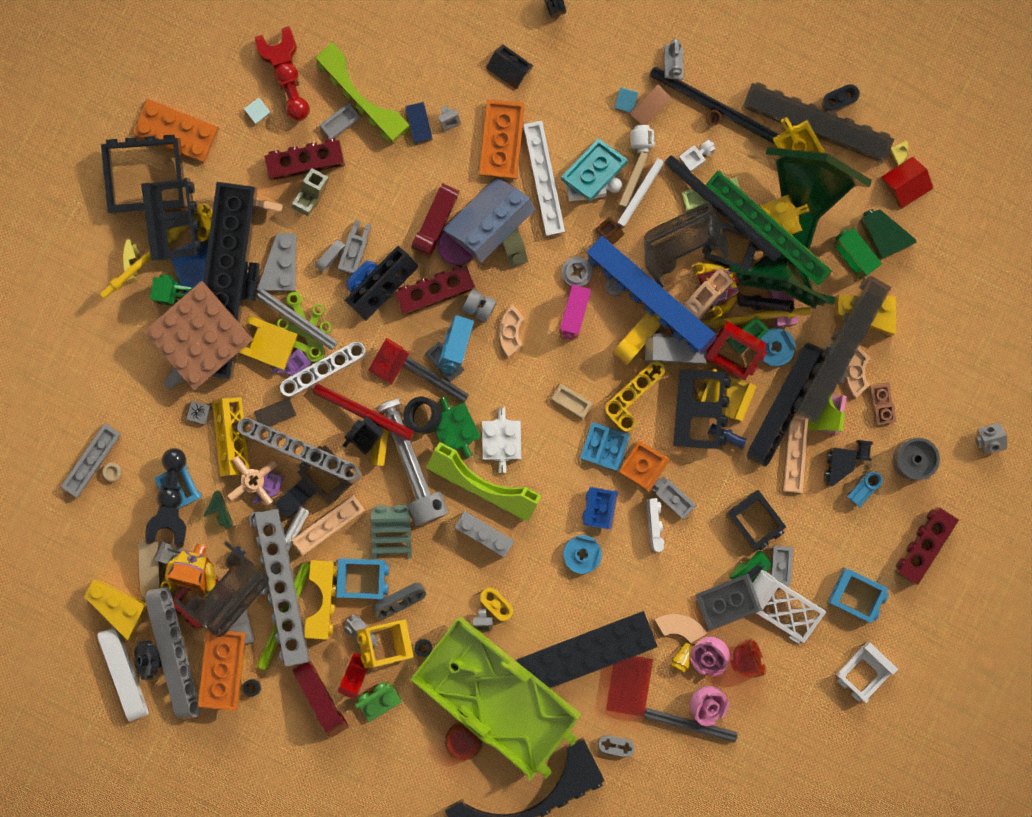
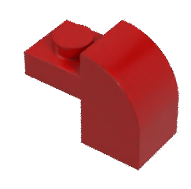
M353 653L337 691L353 699H356L369 669L364 668L361 655Z

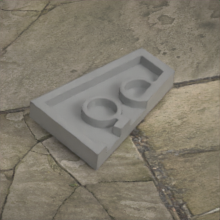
M276 234L257 291H296L297 234Z

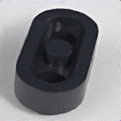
M848 84L831 91L824 96L822 105L825 110L835 112L854 104L860 96L859 89L855 85ZM846 93H851L852 98H847ZM833 100L835 105L831 106L828 101Z

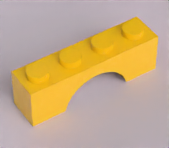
M311 560L309 580L315 582L320 587L323 594V603L315 615L306 618L304 638L329 639V636L333 635L334 624H331V616L335 615V604H332V599L336 597L337 593L334 577H338V566H335L334 561Z

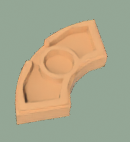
M256 199L255 208L280 212L283 205Z
M513 304L503 315L499 329L500 344L508 358L523 346L519 340L518 331L525 318Z
M858 345L852 349L848 356L845 375L846 385L855 399L870 386L866 380L865 368L871 358Z
M666 614L654 619L664 636L680 634L692 643L707 634L706 630L697 621L685 615Z

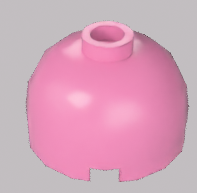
M716 637L700 639L693 646L690 653L692 665L704 675L706 673L712 674L711 676L722 674L727 668L730 659L727 645Z
M704 686L696 690L689 702L692 716L703 726L716 724L715 721L719 717L722 719L729 707V700L726 698V695L718 688L712 686Z

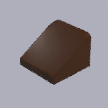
M610 217L595 229L600 236H603L612 245L624 236L621 227Z

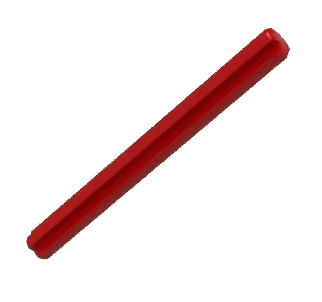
M316 384L313 388L315 395L363 419L369 417L379 427L408 441L414 435L413 430L320 384Z

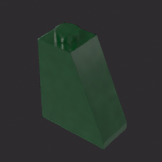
M870 209L864 212V217L860 219V223L879 260L917 243L912 235L880 209L876 211Z

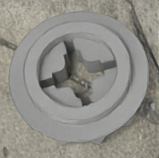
M582 257L568 259L562 268L564 281L570 286L576 285L581 287L586 285L592 277L591 264ZM572 265L577 269L584 268L580 273L582 279L577 275L571 276L574 272Z

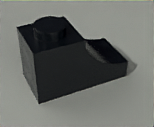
M301 479L274 505L287 518H291L316 491L304 479Z

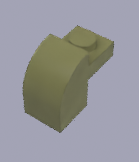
M311 168L303 180L301 191L293 201L291 208L309 216L313 208L318 205L325 191L328 176Z
M517 227L502 242L510 267L529 262Z

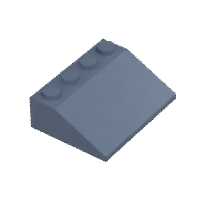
M495 178L442 230L481 263L535 209L530 198L520 190Z

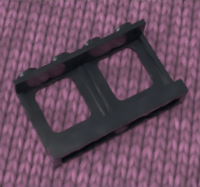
M190 178L157 183H142L141 188L151 261L200 255L203 247L201 239H198L200 224L195 217L197 203L193 201L192 193H195V186ZM185 187L188 210L166 213L163 207L162 191ZM190 226L193 248L171 251L168 245L167 230L174 227Z
M679 370L673 446L723 450V446L726 445L724 427H727L728 416L725 415L726 408L729 407L727 389H730L731 377H728V373ZM695 379L719 380V400L717 402L694 401ZM693 417L715 418L717 420L715 440L691 439V419Z

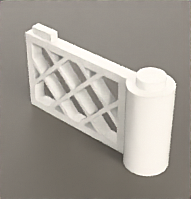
M761 570L752 583L762 610L766 605L774 604L776 612L767 614L760 611L757 614L789 633V638L798 644L800 641L805 643L826 611L777 581L766 571ZM778 587L786 592V598L775 599L774 593ZM798 599L802 602L803 608L791 610V600ZM787 601L789 610L778 612L776 603ZM814 609L819 612L816 618L807 620L806 611ZM804 611L805 620L794 622L792 613ZM790 614L792 623L783 624L780 622L779 616ZM806 624L807 631L803 636L796 632L795 626Z

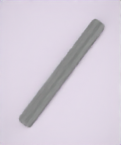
M259 291L256 297L329 349L333 350L337 346L338 342L266 291Z

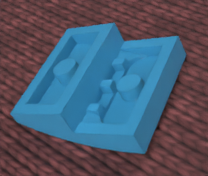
M592 422L580 459L619 471L631 435Z

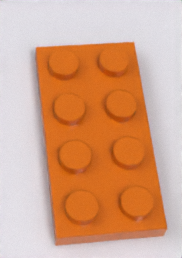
M147 99L133 134L143 139L147 136H156V140L163 139V135L175 134V138H180L183 155L205 163L219 128ZM174 144L161 145L174 151Z
M487 99L479 176L517 179L525 103Z
M207 628L198 707L238 710L247 632Z

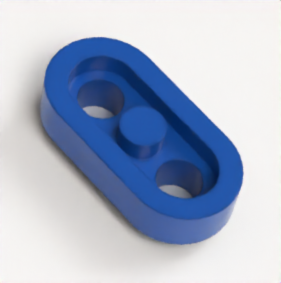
M373 261L364 262L347 280V290L352 293L378 265Z

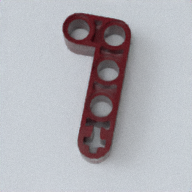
M444 183L441 184L420 232H417L412 242V251L428 258L431 257L443 231L442 229L445 227L459 196V190Z
M311 661L305 662L294 668L293 673L324 731L329 736L334 737L349 728L346 719L335 706Z

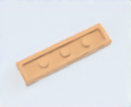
M794 416L788 427L783 492L803 493L809 417Z
M353 495L291 541L300 554L304 556L365 510Z

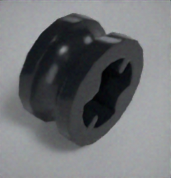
M421 639L415 644V652L421 657L428 656L432 651V644L427 639ZM420 643L429 646L427 653L418 650Z
M249 679L243 684V692L246 696L254 697L261 690V685L256 679ZM254 683L257 689L256 692L252 691V693H249L247 684L251 685Z

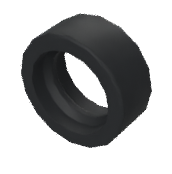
M423 396L415 397L405 406L403 413L404 422L414 432L429 434L440 425L442 410L439 404L430 398ZM426 404L431 408V418L426 425L421 427L416 425L414 414L419 406Z

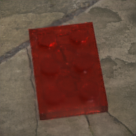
M633 656L613 664L606 704L607 711L644 717L653 664L652 658Z

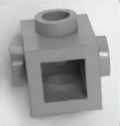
M1000 423L978 428L976 443L978 448H982L984 454L987 455L1006 450L1007 435Z

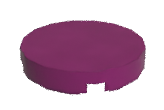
M445 232L440 236L438 251L445 262L458 266L472 259L473 256Z

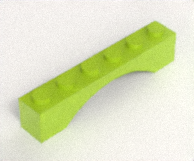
M333 42L315 57L318 62L316 66L323 73L326 71L330 75L329 80L336 87L339 85L343 89L342 94L348 100L352 99L356 103L354 107L361 114L365 113L369 117L367 121L374 128L378 127L382 131L380 135L387 142L390 140L394 144L410 129L409 124L397 111L378 107L359 94L349 78L346 57Z
M441 442L435 448L426 466L433 474L446 478L449 482L465 488L466 491L482 497L483 500L499 506L500 509L508 511L519 519L529 521L542 496L525 486L503 487L485 481L466 466L456 450Z

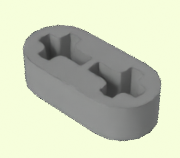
M339 239L336 240L319 259L315 267L322 273L325 272L342 253L345 244Z
M603 735L598 741V746L604 753L629 757L635 751L634 743L626 738ZM606 739H610V743L615 744V747L609 746L608 749H604L602 741L605 742ZM625 743H628L631 750L623 753V749L618 748V745L624 746Z

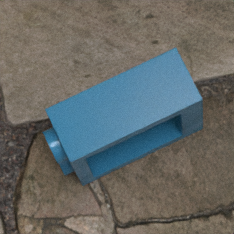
M455 315L449 324L437 368H441V371L449 374L456 373L462 365L474 323L473 320Z
M338 558L337 597L384 599V595H388V583H385V576H389V564H386V560ZM347 564L380 565L378 594L346 592Z
M843 568L827 603L868 623H872L880 615L879 607L881 603L884 604L886 602L889 588L848 568ZM851 577L880 590L868 616L839 602Z

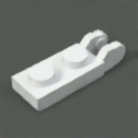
M651 498L646 500L650 547L654 552H662L664 540L660 537V533L663 531L662 521H659L658 513H661V504L657 502V498Z

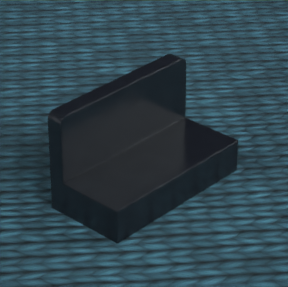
M502 44L494 52L486 69L517 89L524 77L531 71L533 65Z

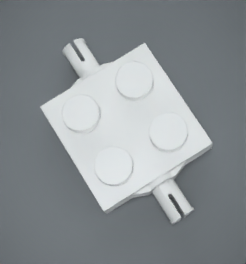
M502 407V415L501 408H497L498 419L482 421L483 460L499 461L498 473H502V465L503 473H507L506 461L522 459L521 421L506 419V408Z

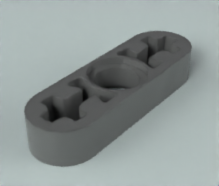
M413 583L375 603L372 610L376 619H386L421 601L426 596L425 589L421 583ZM403 599V601L395 603L396 601Z

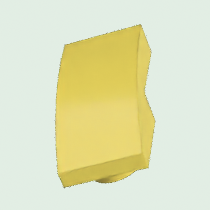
M130 239L126 240L124 246V271L133 265L132 262L139 260L138 254H140L138 245L137 243L134 244ZM138 271L134 273L127 281H129L130 283L137 281L136 275L139 274Z

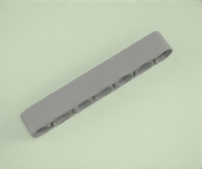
M243 418L238 423V431L248 439L349 483H356L361 478L360 469L351 462L250 418ZM248 424H252V429L249 432H245V427ZM268 431V438L262 440V434ZM286 439V444L283 447H279L280 440ZM303 446V452L296 455V449ZM320 454L319 461L313 462V456ZM337 461V467L334 470H330V464ZM355 469V474L352 477H347L348 470Z
M168 588L149 590L145 595V601L175 716L178 719L197 717L200 714L198 696L171 592Z

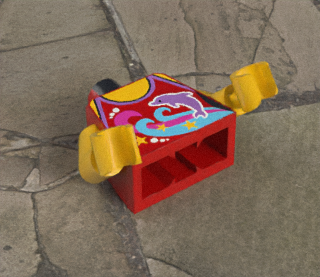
M698 262L691 265V267L697 268V272L693 273V275H699L698 279L701 285L705 281L707 282L719 268H722L735 281L708 311L709 313L711 311L715 313L716 316L713 320H716L724 313L730 311L736 303L737 295L740 293L737 287L739 286V280L729 272V268H725L723 265L713 263L702 264Z

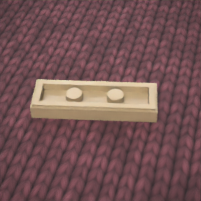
M641 152L619 204V208L624 210L627 208L647 160L648 154Z

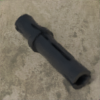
M739 295L737 301L739 307H749L754 310L766 309L792 313L795 307L793 300L763 298L760 295Z

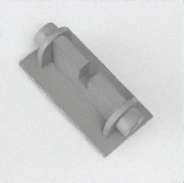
M673 39L670 45L664 44L665 78L683 80V46H681L678 39Z
M354 614L343 623L345 632L356 640V645L360 649L357 641V630L365 628L366 624L359 616ZM370 632L372 647L374 648L379 643L375 635Z

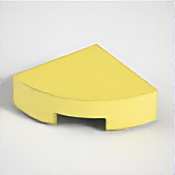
M907 140L889 149L896 166L902 164L907 157Z

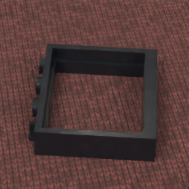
M175 134L163 135V139L156 140V136L144 137V141H137V138L134 137L125 138V142L119 143L117 139L106 140V144H101L108 213L144 211L143 202L116 204L110 149L174 144L177 180L184 179L180 138H175ZM185 187L178 188L179 200L163 201L164 209L187 207Z

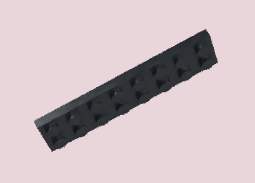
M642 611L526 655L515 661L547 687L552 688L658 646L645 612Z

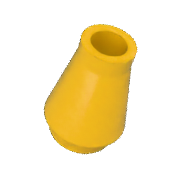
M684 643L683 647L671 660V667L685 673L686 669L688 670L690 666V653L693 646Z

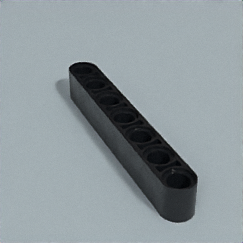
M809 342L804 345L747 452V459L764 467L769 464L826 357L825 349Z

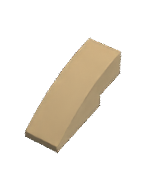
M139 542L141 600H145L147 591L161 588L162 562L155 560L161 542H154L151 545Z

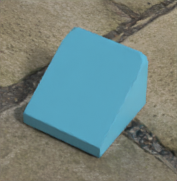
M620 88L615 109L631 112L635 107L638 92Z

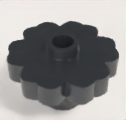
M151 640L139 641V645L136 646L134 653L136 659L135 668L142 680H152L154 675H157V670L162 668L159 651L155 646H152Z

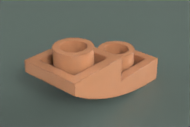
M657 84L630 114L641 125H646L671 99V96Z
M890 383L870 385L871 400L877 425L897 422Z

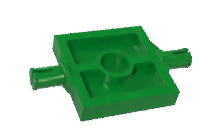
M446 397L438 400L443 409L441 423L435 430L440 442L454 450L462 449L465 459L472 457L473 455L468 445L474 440L481 438V435L466 403L450 407Z

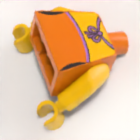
M196 544L193 552L183 550L168 562L165 573L166 581L161 583V588H167L169 585V590L172 592L177 585L204 593L207 590L208 593L205 595L204 600L209 602L210 595H212L213 603L217 602L219 596L214 592L216 590L214 567L208 557L204 556L207 548L201 544Z

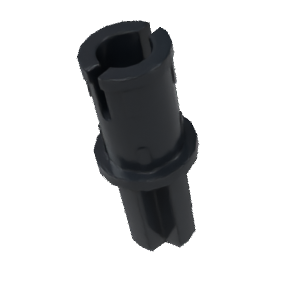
M249 263L243 299L256 301L257 285L260 283L257 282L259 263Z

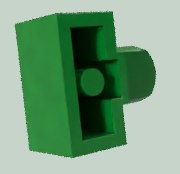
M159 274V277H153L150 300L156 304L173 306L177 303V298L181 299L186 295L179 293V291L189 292L193 288L179 286V282H175L171 276Z

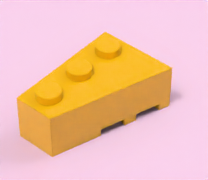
M838 294L835 297V316L893 336L896 334V296Z
M99 579L92 580L84 596L127 640L133 638L147 610L145 602Z

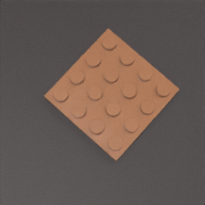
M203 281L197 284L143 331L193 390L199 388L254 340Z

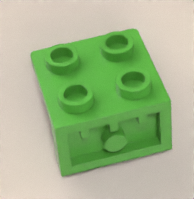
M384 681L373 688V693L369 694L367 691L357 698L358 702L355 706L356 708L360 707L368 722L402 702L391 682L386 684Z

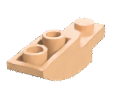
M719 268L707 282L705 281L684 304V307L701 320L710 310L709 308L735 281L722 268Z

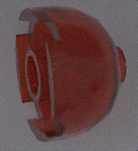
M748 639L739 643L734 649L733 660H731L733 670L738 671L741 676L750 679L766 674L765 663L761 664L763 655L756 641Z
M458 722L448 729L444 743L446 750L452 757L465 761L479 754L483 741L461 722Z

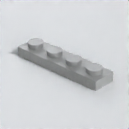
M104 423L61 487L78 498L122 434Z

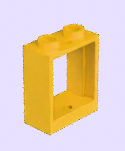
M406 619L357 630V641L360 645L361 661L364 664V668L413 658ZM391 628L396 656L375 661L370 632Z

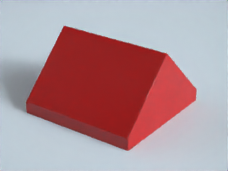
M914 157L881 176V179L901 209L934 188L927 168Z

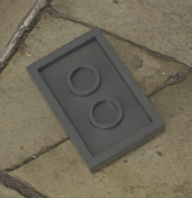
M749 574L695 594L708 631L762 611Z

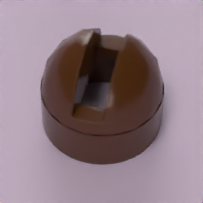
M711 110L706 114L705 119L709 125L714 126L721 122L722 116L719 111ZM712 113H713V114H714V116H713V121L710 122V120H711V115H712Z

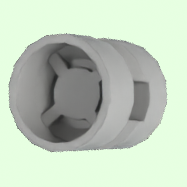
M472 289L462 311L469 315L475 314L477 319L486 323L497 301L488 296L484 298L481 292Z

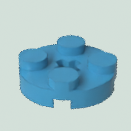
M778 328L769 329L760 339L766 342L765 351H767L762 361L769 366H782L793 357L795 350L794 338L785 330ZM773 342L781 345L779 348L780 352L777 353L771 350Z
M579 535L567 542L564 547L563 558L566 565L572 571L586 574L598 567L601 562L602 551L595 539L590 536ZM582 549H585V553L588 554V557H584L583 560H580V556L577 555V552H581Z

